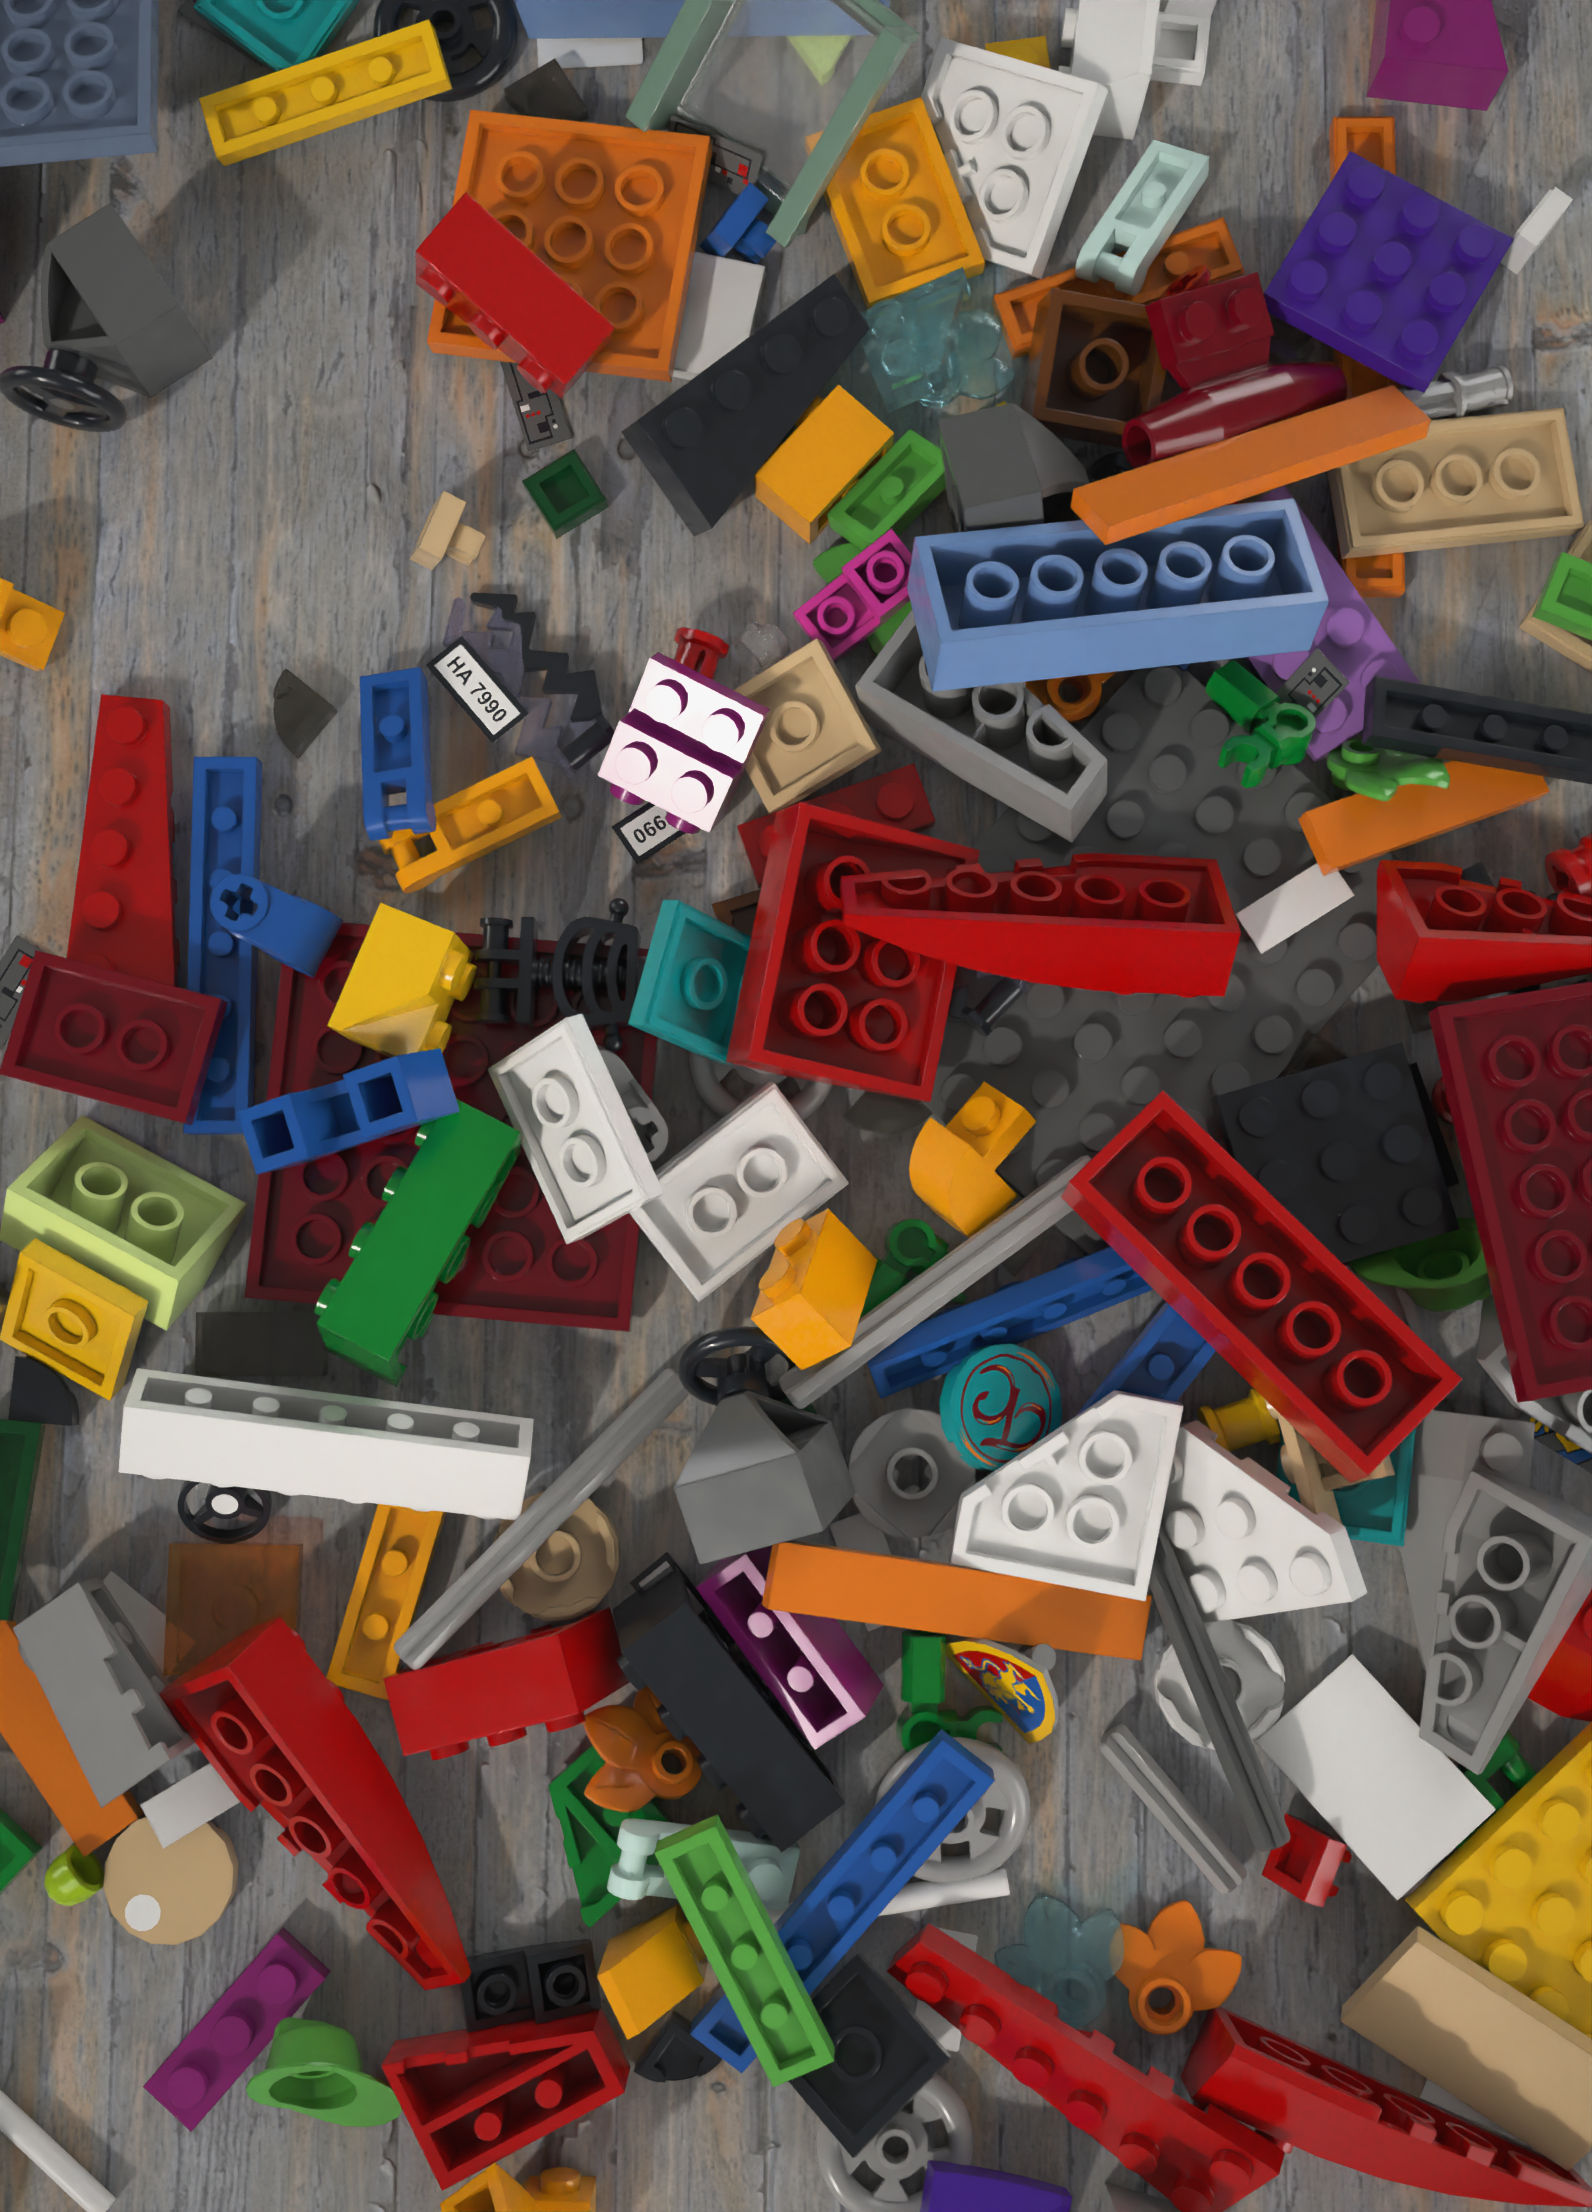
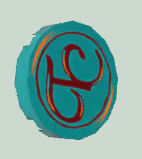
M1012 1343L978 1346L967 1354L969 1355L964 1357L960 1364H955L945 1377L939 1400L941 1427L948 1442H954L957 1451L963 1455L959 1457L970 1467L990 1474L1058 1429L1062 1420L1060 1389L1050 1368L1033 1351Z

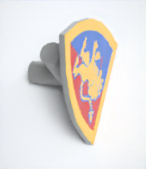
M961 1637L946 1642V1656L983 1696L1002 1713V1716L1028 1744L1040 1741L1052 1733L1056 1728L1060 1713L1057 1693L1048 1673V1670L1055 1666L1057 1660L1056 1653L1051 1646L1047 1644L1036 1646L1022 1645L1016 1651L982 1638Z

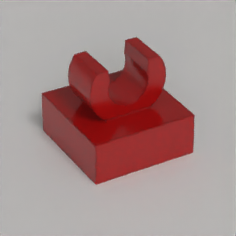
M1285 1813L1284 1820L1291 1835L1290 1841L1270 1851L1261 1875L1300 1900L1323 1908L1327 1897L1336 1896L1339 1887L1332 1883L1341 1861L1349 1863L1352 1855L1346 1850L1347 1844L1308 1821Z

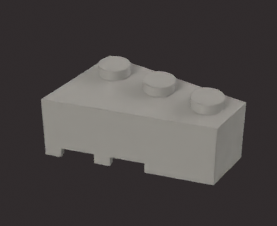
M99 1575L78 1582L13 1628L20 1642L18 1644L19 1653L25 1664L35 1673L101 1808L195 1743L159 1695L170 1684L169 1680Z

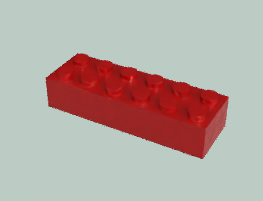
M1164 1091L1158 1094L1068 1182L1061 1196L1109 1246L1349 1483L1369 1476L1462 1380L1456 1372Z

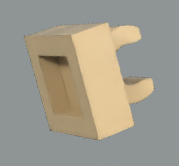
M446 491L441 493L430 510L410 560L433 570L442 560L444 554L468 566L473 559L477 558L486 536L469 526L458 523L467 502Z

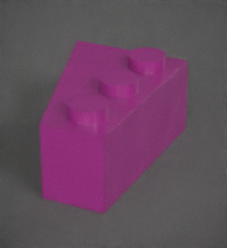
M1376 0L1366 97L1487 111L1509 72L1492 1Z

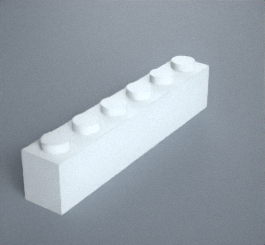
M137 1368L123 1408L118 1472L143 1475L151 1479L170 1478L210 1483L218 1487L236 1486L277 1491L290 1496L302 1494L343 1499L356 1504L368 1502L409 1507L422 1512L433 1510L474 1515L482 1519L517 1520L521 1515L531 1459L534 1419Z

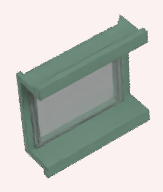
M685 0L625 117L645 132L650 129L667 130L671 115L762 154L763 157L756 188L769 198L764 208L774 215L766 233L783 247H789L796 235L806 234L809 217L910 45L916 43L920 33L879 0Z

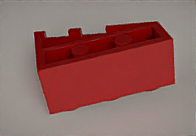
M467 192L461 196L415 250L416 284L468 324L470 329L485 344L495 350L497 348L515 361L518 364L517 369L520 374L542 393H546L550 389L560 398H563L611 340L615 327Z
M602 2009L536 2024L534 2018H529L469 2033L467 2029L395 2040L381 2064L442 2191L625 2093L631 2068Z

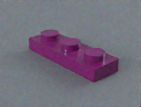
M282 1927L144 2084L143 2088L192 2132L273 2039L277 2024L284 2018L292 2017L331 1971Z

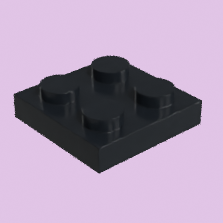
M856 1954L811 2000L835 2046L834 2062L788 2081L852 2158L857 2157L953 2058L862 1954Z

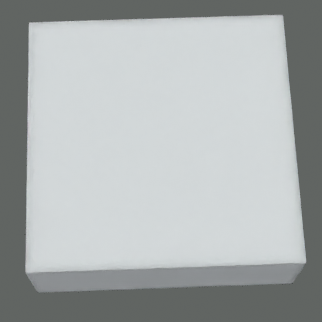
M1159 11L1150 80L1201 86L1205 75L1211 17Z
M1557 187L1553 190L1550 189L1513 236L1514 240L1500 263L1517 275L1554 229L1573 199Z

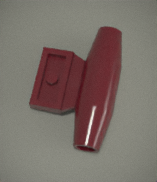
M1258 272L1165 297L1146 305L1145 309L1162 369H1167L1183 392L1130 420L1125 425L1122 434L1123 450L1128 462L1136 469L1345 401L1348 391L1347 380L1342 369L1332 361L1268 365L1270 339L1275 334Z

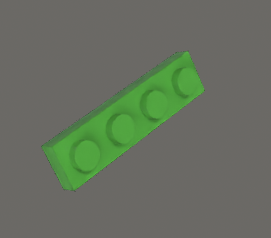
M718 1814L658 1840L654 1854L772 2086L776 2087L834 2062L835 2046Z

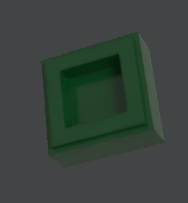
M575 449L522 481L524 489L556 539L609 508L606 497Z

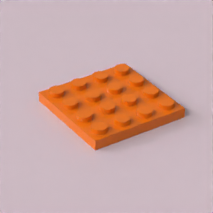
M470 110L452 207L467 192L615 327L609 344L585 372L672 382L712 157L710 136L651 129L643 132L640 128ZM436 299L434 300L427 337V344L433 353L516 363L500 349L497 348L495 350L485 344L470 329L468 324Z

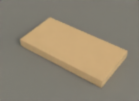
M1564 408L1431 420L1427 436L1424 439L1327 471L1342 559L1575 535L1584 528Z
M1417 1926L1342 2005V2023L1565 2170L1569 2171L1592 2149V2039L1420 1926Z

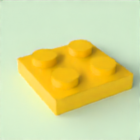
M35 1238L19 1254L0 1340L111 1401L125 1384L149 1301L131 1292L125 1286L117 1284L75 1261L71 1256L61 1253Z

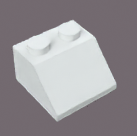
M1078 0L1077 9L1065 8L1060 48L1071 49L1069 66L1059 65L1058 71L1098 82L1108 89L1093 132L1095 136L1134 140L1152 74L1160 0Z

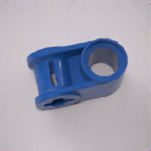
M243 873L231 874L221 879L213 888L209 900L211 913L215 920L234 936L261 949L263 953L313 978L344 921L337 915L311 901L294 894L289 895L253 876ZM238 900L242 902L252 900L258 906L253 916L247 913L238 915L233 910V907Z

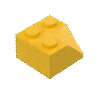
M380 902L327 1026L352 1042L390 1058L439 1048L443 1053L451 1033V1025L445 1023L455 999L463 1001L466 998L475 978L477 967L470 963L474 954L455 932Z

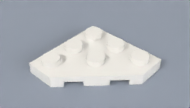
M941 37L921 97L939 138L945 160L966 209L982 256L988 262L1042 279L1108 89L1098 82Z
M1114 1390L961 1493L948 1557L950 1564L1146 1601L1183 1405L1179 1402Z
M1195 1420L1180 1424L1161 1521L1203 1623L1353 1602L1367 1594L1345 1526L1324 1511L1316 1515L1288 1495L1291 1487L1251 1458L1247 1457L1240 1460L1215 1442L1217 1434L1200 1421Z

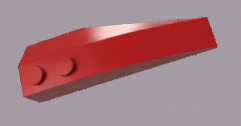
M1084 853L1073 854L1070 865L1043 868L1044 865L1040 858L1015 860L1014 871L986 873L980 863L955 865L954 871L941 878H931L922 869L841 876L840 895L843 925L915 953L968 969L1033 983L1094 991H1111L1121 995L1156 993L1175 994L1185 998L1197 996L1225 997L1241 935L1217 859Z
M281 1616L244 1631L167 1685L159 1693L160 1697L236 1798L250 1812L260 1804L285 1829L277 1837V1840L294 1857L303 1849L328 1873L327 1880L322 1886L340 1904L344 1902L355 1909H363L371 1917L367 1922L366 1931L425 1991L466 1981L471 1974V1970L450 1904L413 1817L382 1759L358 1720L344 1703L342 1692L332 1681L324 1676L307 1653L301 1636L295 1630L288 1627Z
M1220 2006L1207 2011L1180 2076L1191 2099L1194 2100L1192 2105L1204 2112L1211 2103L1234 2119L1254 2127V2132L1288 2154L1292 2152L1295 2146L1314 2156L1381 2179L1448 2195L1525 2205L1592 2207V2188L1574 2169L1571 2168L1567 2171L1542 2154Z

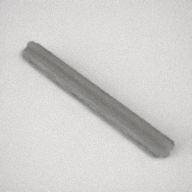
M1087 1155L1079 1157L861 1317L851 1347L804 1370H801L796 1365L783 1374L779 1379V1384L790 1402L798 1409L808 1406L1070 1213L1073 1209L1061 1196L1068 1182L1091 1158Z
M672 1368L665 1369L395 1642L393 1648L396 1654L410 1668L414 1670L421 1668L687 1398L690 1393L682 1385L678 1372Z

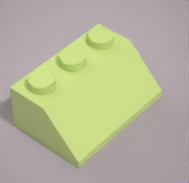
M82 1115L7 1188L0 1228V1241L22 1251L36 1238L57 1251L71 1256L75 1261L111 1281L125 1286L131 1292L149 1301L144 1319L167 1331L203 1289L244 1215L247 1203Z

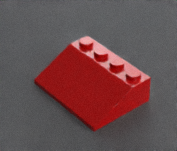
M803 802L777 812L726 1062L799 1079L931 1102L957 965L903 949L843 925L840 880L841 876L922 869L931 878L946 877L951 871H954L955 865L977 864L980 850Z

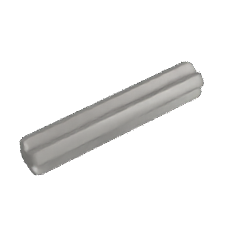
M1120 1723L1106 1732L1098 1742V1747L1103 1755L1214 1887L1222 1894H1228L1233 1891L1246 1878V1868L1125 1725Z

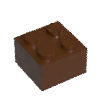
M1052 288L1037 304L1021 409L1033 416L1057 437L1123 448L1122 434L1125 425L1130 420L1161 404L1166 369L1163 370L1145 309L1146 305Z

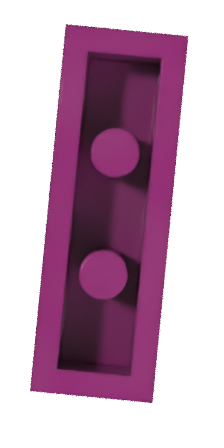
M772 1545L722 1558L696 1589L814 1750L865 1718L884 1684L837 1620L834 1618L769 1610L762 1605Z

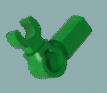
M1234 660L1214 671L1206 685L1205 692L1221 710L1250 734V736H1233L1226 740L1221 749L1217 763L1218 766L1223 769L1234 762L1247 763L1241 785L1245 788H1251L1263 781L1267 768L1272 770L1280 765H1294L1306 757L1316 725L1314 715L1308 709L1293 703L1280 704L1281 699L1276 693Z
M903 1219L894 1223L888 1229L884 1244L887 1253L882 1260L875 1257L878 1261L860 1318L908 1284L910 1280L905 1275L909 1269L920 1275L949 1253L947 1251L949 1243L936 1235L926 1222L919 1219ZM961 1292L950 1301L963 1304L967 1297Z
M921 1630L902 1632L901 1700L908 1702V1708L897 1719L896 1734L907 1753L919 1745L931 1741L941 1729L951 1737L977 1740V1730L982 1724L1002 1722V1713L991 1706H977L970 1709L965 1716H957L955 1710H938V1703L945 1702L946 1634ZM988 1743L1002 1751V1748L997 1743Z

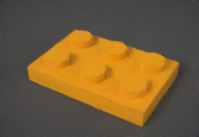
M922 97L870 114L823 193L868 314L983 274L985 265L984 258ZM824 131L806 136L808 156H810Z

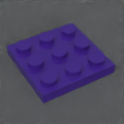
M1350 151L1265 290L1268 312L1400 385L1410 390L1416 389L1425 393L1514 238Z

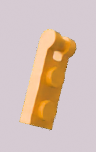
M530 757L433 804L436 814V830L434 832L414 834L412 829L393 831L392 838L378 840L384 854H392L399 868L395 877L403 893H412L430 885L438 877L562 818L533 757ZM430 834L437 851L421 858L415 843L418 839Z

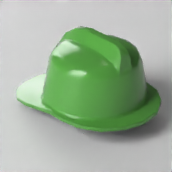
M1456 1217L1459 1230L1347 1262L1355 1274L1369 1282L1404 1288L1416 1305L1429 1311L1449 1312L1459 1310L1477 1300L1489 1298L1491 1293L1490 1280L1475 1218Z
M292 2017L282 2019L275 2028L265 2070L253 2076L246 2085L248 2097L259 2104L291 2109L343 2126L370 2127L383 2125L398 2118L402 2112V2108L391 2085L363 2072L360 2052L352 2033L344 2028L323 2021Z

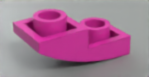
M891 528L841 567L842 574L795 610L793 612L794 619L811 641L817 638L824 643L836 664L910 601L907 585L912 554Z

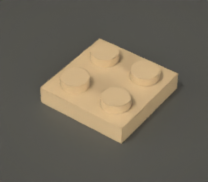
M817 638L734 689L739 694L771 709L745 768L770 814L794 805L882 751L826 646Z

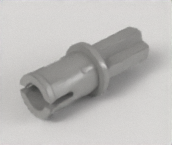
M1501 365L1471 374L1459 375L1454 371L1442 373L1436 382L1429 384L1425 393L1408 388L1399 389V391L1431 420L1439 418L1464 417L1468 412L1507 406L1509 404L1507 400L1512 399L1514 387L1510 372Z

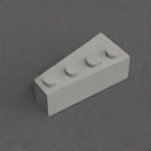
M913 610L910 611L855 685L860 710L867 724L1071 843L1107 795V759L1050 704L1045 706L1026 688L1025 682L932 692Z

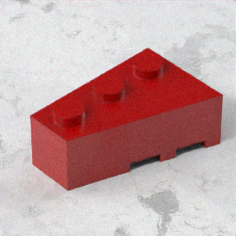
M610 1607L590 1612V1615L572 1624L552 1628L551 1624L531 1629V1634L497 1643L489 1641L429 1659L419 1669L414 1670L407 1666L383 1678L403 1756L429 1750L431 1760H440L470 1749L468 1742L470 1740L487 1737L489 1747H493L526 1736V1727L545 1722L547 1732L551 1733L585 1722V1710L630 1683L616 1660L622 1653Z

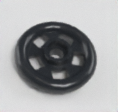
M380 0L374 18V38L402 29L398 25L406 7L420 11L415 24L428 19L434 29L441 22L448 21L454 24L448 32L440 33L436 31L452 89L424 98L426 100L454 102L473 97L492 86L503 75L512 60L517 43L518 27L516 13L511 0ZM487 7L492 17L493 26L476 31L474 19L470 12ZM471 48H474L482 59L475 66L461 73L453 61L463 57Z

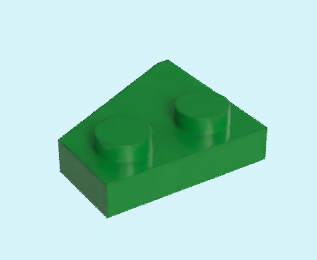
M592 1744L556 1775L548 1785L555 1815L560 1820L564 1835L563 1846L568 1865L573 1870L578 1889L582 1919L589 1928L622 1899L614 1896L607 1889L611 1866L619 1863L622 1849L617 1845L621 1822L625 1819L633 1818L675 1823L654 1798L635 1812H618L606 1809L589 1800L584 1795L585 1788L591 1778L606 1763ZM654 1853L647 1856L646 1864L659 1865Z

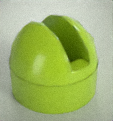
M76 1845L70 1846L57 1856L45 1872L44 1887L48 1896L59 1905L73 1906L82 1903L102 1889L104 1884V1870L97 1857L92 1852L83 1857Z

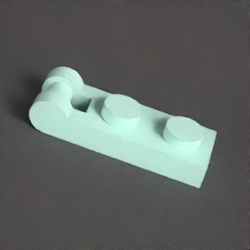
M1153 140L1084 243L1076 263V277L1092 283L1098 282L1101 278L1115 283L1117 291L1132 296L1137 295L1144 284L1148 268L1207 179L1209 156ZM1114 248L1127 251L1124 257L1111 254Z
M633 1818L623 1820L617 1839V1845L622 1849L619 1863L611 1866L607 1883L608 1891L614 1896L627 1900L642 1899L645 1895L677 1899L661 1866L646 1864L647 1856L655 1852L658 1840L692 1825ZM725 1829L764 1907L767 1909L786 1910L801 1850L798 1842L796 1841L785 1851L781 1852L767 1834L757 1839L749 1831Z

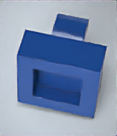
M749 182L735 197L699 246L707 254L724 257L734 247L747 262L757 264L776 243V240L766 233L769 226L755 219L769 198Z

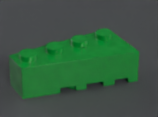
M458 1099L456 1100L460 1112L421 1125L415 1139V1145L420 1147L419 1151L408 1168L399 1165L393 1172L382 1195V1200L388 1202L375 1224L366 1221L362 1225L349 1250L348 1255L354 1259L342 1281L336 1278L330 1280L321 1293L314 1313L320 1316L316 1324L328 1352L395 1387L398 1386L408 1367L398 1361V1357L407 1339L409 1338L414 1341L417 1337L423 1338L435 1316L432 1312L438 1301L439 1294L433 1290L437 1282L441 1281L447 1284L451 1279L455 1278L465 1259L471 1241L470 1237L464 1235L469 1224L476 1228L482 1226L521 1152L520 1131Z

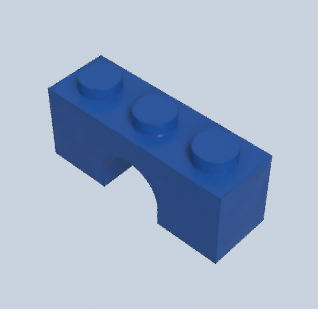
M441 1049L398 1055L343 1074V1080L309 1090L289 1093L237 1111L256 1175L301 1165L460 1112Z

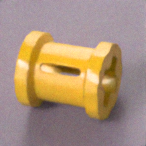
M1254 1388L1249 1390L1247 1398L1215 1409H1212L1209 1405L1198 1407L1199 1421L1217 1434L1215 1442L1228 1452L1263 1440L1270 1445L1280 1442V1430L1277 1420L1271 1416L1264 1398Z

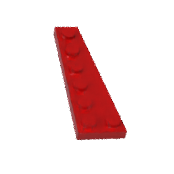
M101 694L66 958L178 987L177 965L180 964V944L176 938L174 904L178 903L177 880L173 878L172 843L175 842V823L170 799L173 792L170 707L163 700Z
M930 1923L924 1926L895 1953L886 1972L903 1984L915 1998L925 2002L960 2030L967 2040L977 2044L1012 2072L1019 2082L1033 2089L1064 2114L1070 2123L1085 2131L1105 2147L1127 2169L1137 2173L1167 2197L1179 2211L1223 2212L1279 2175L1285 2152L1278 2146L1211 2103L1204 2112L1172 2092L1175 2080L1153 2066L1145 2074L1112 2053L1116 2042L1095 2029L1092 2032L1075 2030L1059 2019V2010L1055 2003L1030 1987L1016 1982L1008 1973Z

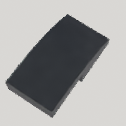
M590 1939L530 1945L467 1957L471 1974L464 1983H460L465 2026L468 2033L529 2018H534L536 2024L602 2009L593 1946Z

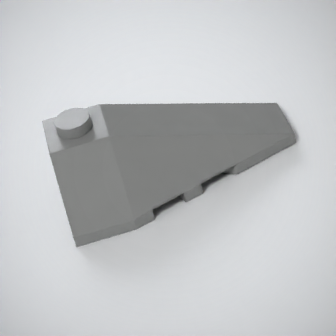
M1432 1410L1416 1428L1405 1546H1395V1548L1400 1552L1408 1588L1406 1597L1422 1668L1426 1672L1428 1659L1434 1655L1438 1614L1434 1613L1436 1591L1442 1589L1446 1552H1441L1446 1523L1472 1470H1480L1529 1488L1535 1423Z

